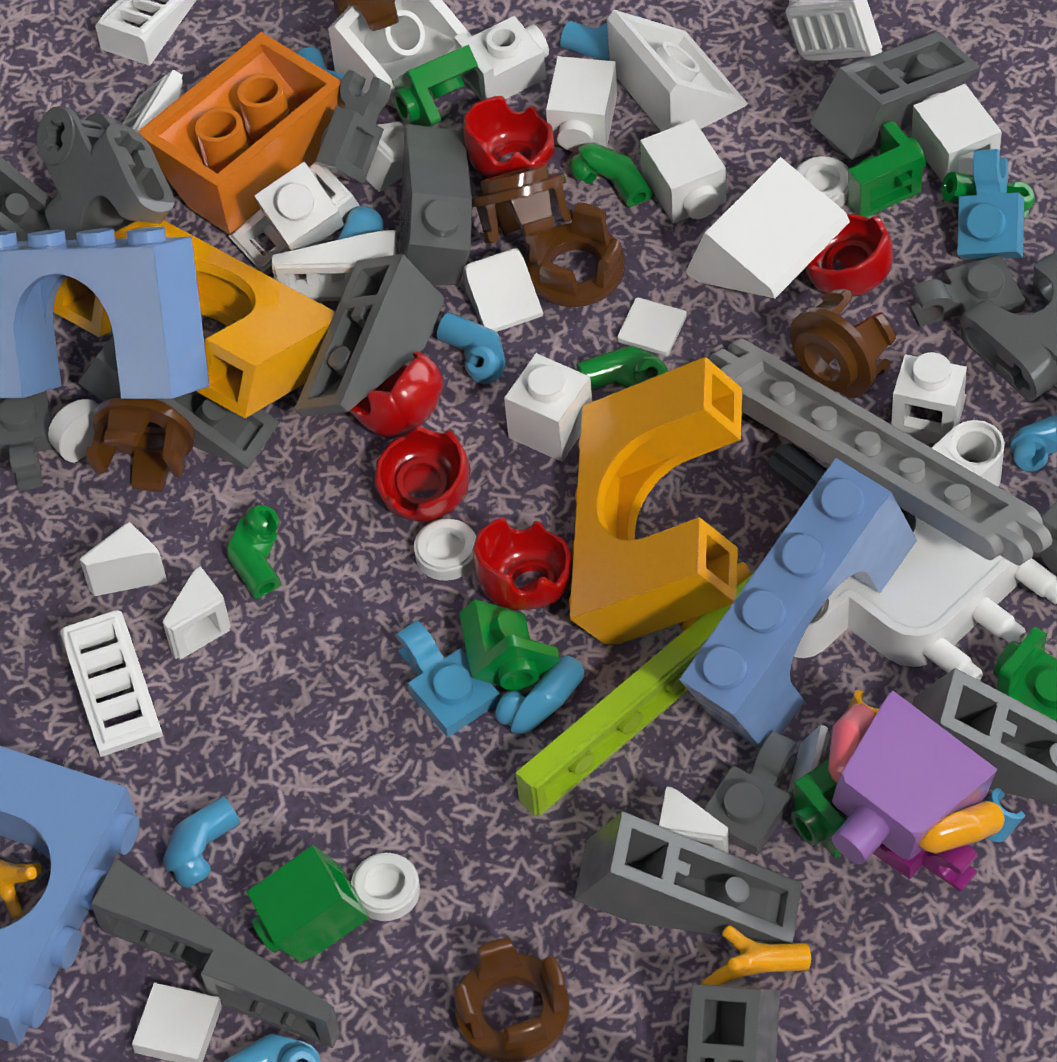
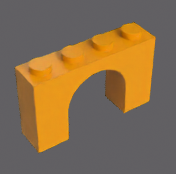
M165 220L160 225L136 221L115 232V239L127 238L126 231L132 229L165 227L166 237H192L201 315L215 319L228 326L205 339L209 387L197 390L196 392L239 416L247 418L306 383L335 311ZM67 276L57 292L53 312L97 337L111 332L110 319L99 298L85 284Z
M706 357L582 406L578 487L575 493L577 503L575 539L572 544V589L569 597L570 620L603 644H621L730 606L736 600L738 547L700 517L635 540L636 521L642 504L652 488L665 474L683 462L741 440L742 387Z

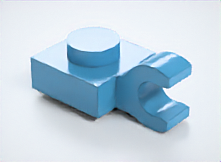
M998 149L974 150L973 175L977 195L959 196L957 255L961 259L984 260L998 255H1002L1003 259L1023 258L1024 198L1019 193H1007L1008 159L1000 158V151Z
M418 620L396 634L397 639L404 646L398 650V653L418 675V677L408 683L409 694L447 738L499 703L500 694L491 683L471 678L468 657L461 648L444 658L430 633Z

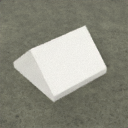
M394 0L399 22L376 31L370 29L357 6H348L328 28L335 71L346 74L348 70H352L366 78L362 89L363 93L369 90L373 77L382 79L391 85V94L387 105L396 109L393 100V92L396 91L392 83L394 79L408 70L454 51L455 36L464 32L468 38L472 37L442 0Z
M613 10L607 18L609 61L616 62V78L661 132L693 119L701 129L747 106L748 103L686 31L617 10Z
M780 157L704 233L686 273L700 283L776 298L850 221L843 209Z

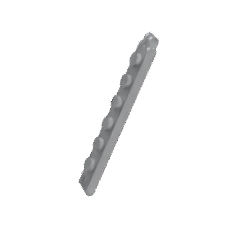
M739 338L729 344L728 351L720 349L710 355L709 360L742 387L743 413L829 465L832 464L835 458L849 465L891 491L900 508L983 558L993 560L1000 555L1013 564L1020 566L1033 557V551L1040 553L1052 545V536L1043 525L1041 515L1034 507L747 340Z

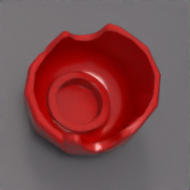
M493 96L473 104L464 115V144L467 158L475 170L487 178L528 167L547 165L554 155L553 128L541 116H538L537 110L532 105H529L523 112H517L510 109L503 96ZM514 152L512 153L509 160L505 162H500L503 156H505L508 153Z
M848 214L850 222L804 268L810 281L818 290L827 293L831 290L847 289L851 291L852 297H856L879 287L889 274L892 266L893 243L884 223L878 216L868 219L865 216ZM837 259L846 269L834 270V264Z
M419 351L413 353L415 359L408 366L404 364L349 410L361 424L378 436L390 438L407 435L415 427L421 426L429 420L437 406L443 389L442 375L435 363Z
M417 426L406 436L392 441L377 459L375 486L387 508L395 515L406 520L430 522L453 513L466 497L471 468L463 446L452 431L446 430L445 433H440ZM439 488L435 494L427 498H416L409 494Z
M501 517L477 532L472 548L475 571L483 593L498 606L512 610L539 609L555 603L570 587L573 572V555L565 539L550 531H546L539 521H534L527 529L517 530L508 524L506 518ZM535 571L544 574L520 589L514 584L517 577L525 572Z

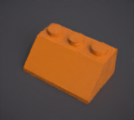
M260 32L141 128L138 133L146 139L164 176L186 205L230 235L260 210L254 195L304 161L308 167L315 163L320 151L322 134L330 124L336 106L346 109V105L340 94L341 80L263 32Z

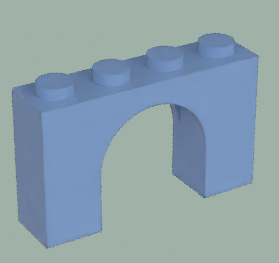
M145 227L126 231L127 238L115 239L114 228H100L77 232V240H66L65 230H45L27 234L28 241H17L16 231H1L0 398H25L61 386L53 309L57 292L67 276L79 280L91 289L99 298L108 314L114 337L121 399H173L209 387L192 237H166L165 227Z
M835 458L679 679L713 719L761 750L764 742L773 731L782 735L805 702L791 683L790 670L797 647L807 627L823 603L850 576L881 593L917 542L892 492Z
M0 746V836L31 846L51 861L49 882L39 902L23 918L0 929V1039L20 1046L29 1026L38 1028L45 1020L52 1000V992L49 987L59 967L68 969L75 961L82 939L79 928L88 911H94L91 903L106 878L117 854L126 855L132 849L139 831V818L136 816L127 787Z

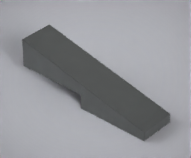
M116 858L91 903L102 932L201 969V976L207 994L219 997L222 1006L328 1047H334L340 1035L334 1006Z

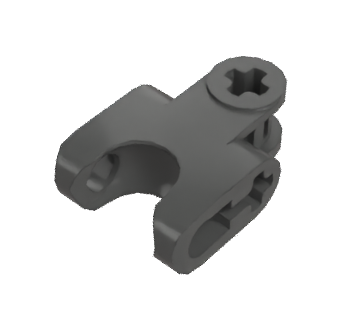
M61 106L52 107L44 114L37 132V148L39 156L46 164L58 191L45 210L46 219L51 230H65L66 240H77L76 233L80 231L114 228V232L123 228L125 219L161 224L172 210L175 202L159 163L143 136L128 126L117 124L111 116L106 114H91L83 120L79 119L74 110Z
M1057 253L1049 254L1034 265L1032 290L1047 304L1043 310L1033 314L1019 315L1010 313L990 300H986L973 306L963 313L960 318V329L964 343L1027 401L1035 400L1052 387L1057 390Z

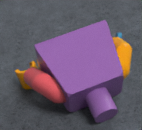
M857 689L846 712L832 727L828 771L837 783L832 802L838 810L848 817L832 836V842L838 851L850 861L864 864L881 843L902 859L910 860L922 850L937 854L986 838L994 842L1006 840L1026 815L1021 810L1017 814L1010 813L999 804L1005 796V793L1000 788H995L986 801L981 802L989 791L997 769L892 690L880 709H876L862 701L865 692Z

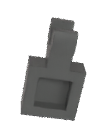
M348 70L340 85V94L345 102L346 109L336 106L330 124L322 134L320 151L315 162L344 179L364 184L384 131L383 128L376 125V121L382 108L389 100L391 85L378 77H373L369 90L361 96L366 78L355 71Z
M1002 255L947 269L944 273L943 282L932 279L913 286V292L919 303L912 305L910 310L918 326L922 327L960 315L961 317L963 313L973 306L986 300H990L1000 308L1016 314L1024 310L1025 298Z
M46 391L25 398H0V459L10 458L12 472L16 473L19 491L43 487L38 452L55 449L48 438L52 417Z
M773 731L764 742L751 773L749 774L732 765L704 808L706 812L728 827L729 842L756 856L759 855L791 806V795L779 788L797 761V758L791 756L797 747V742Z

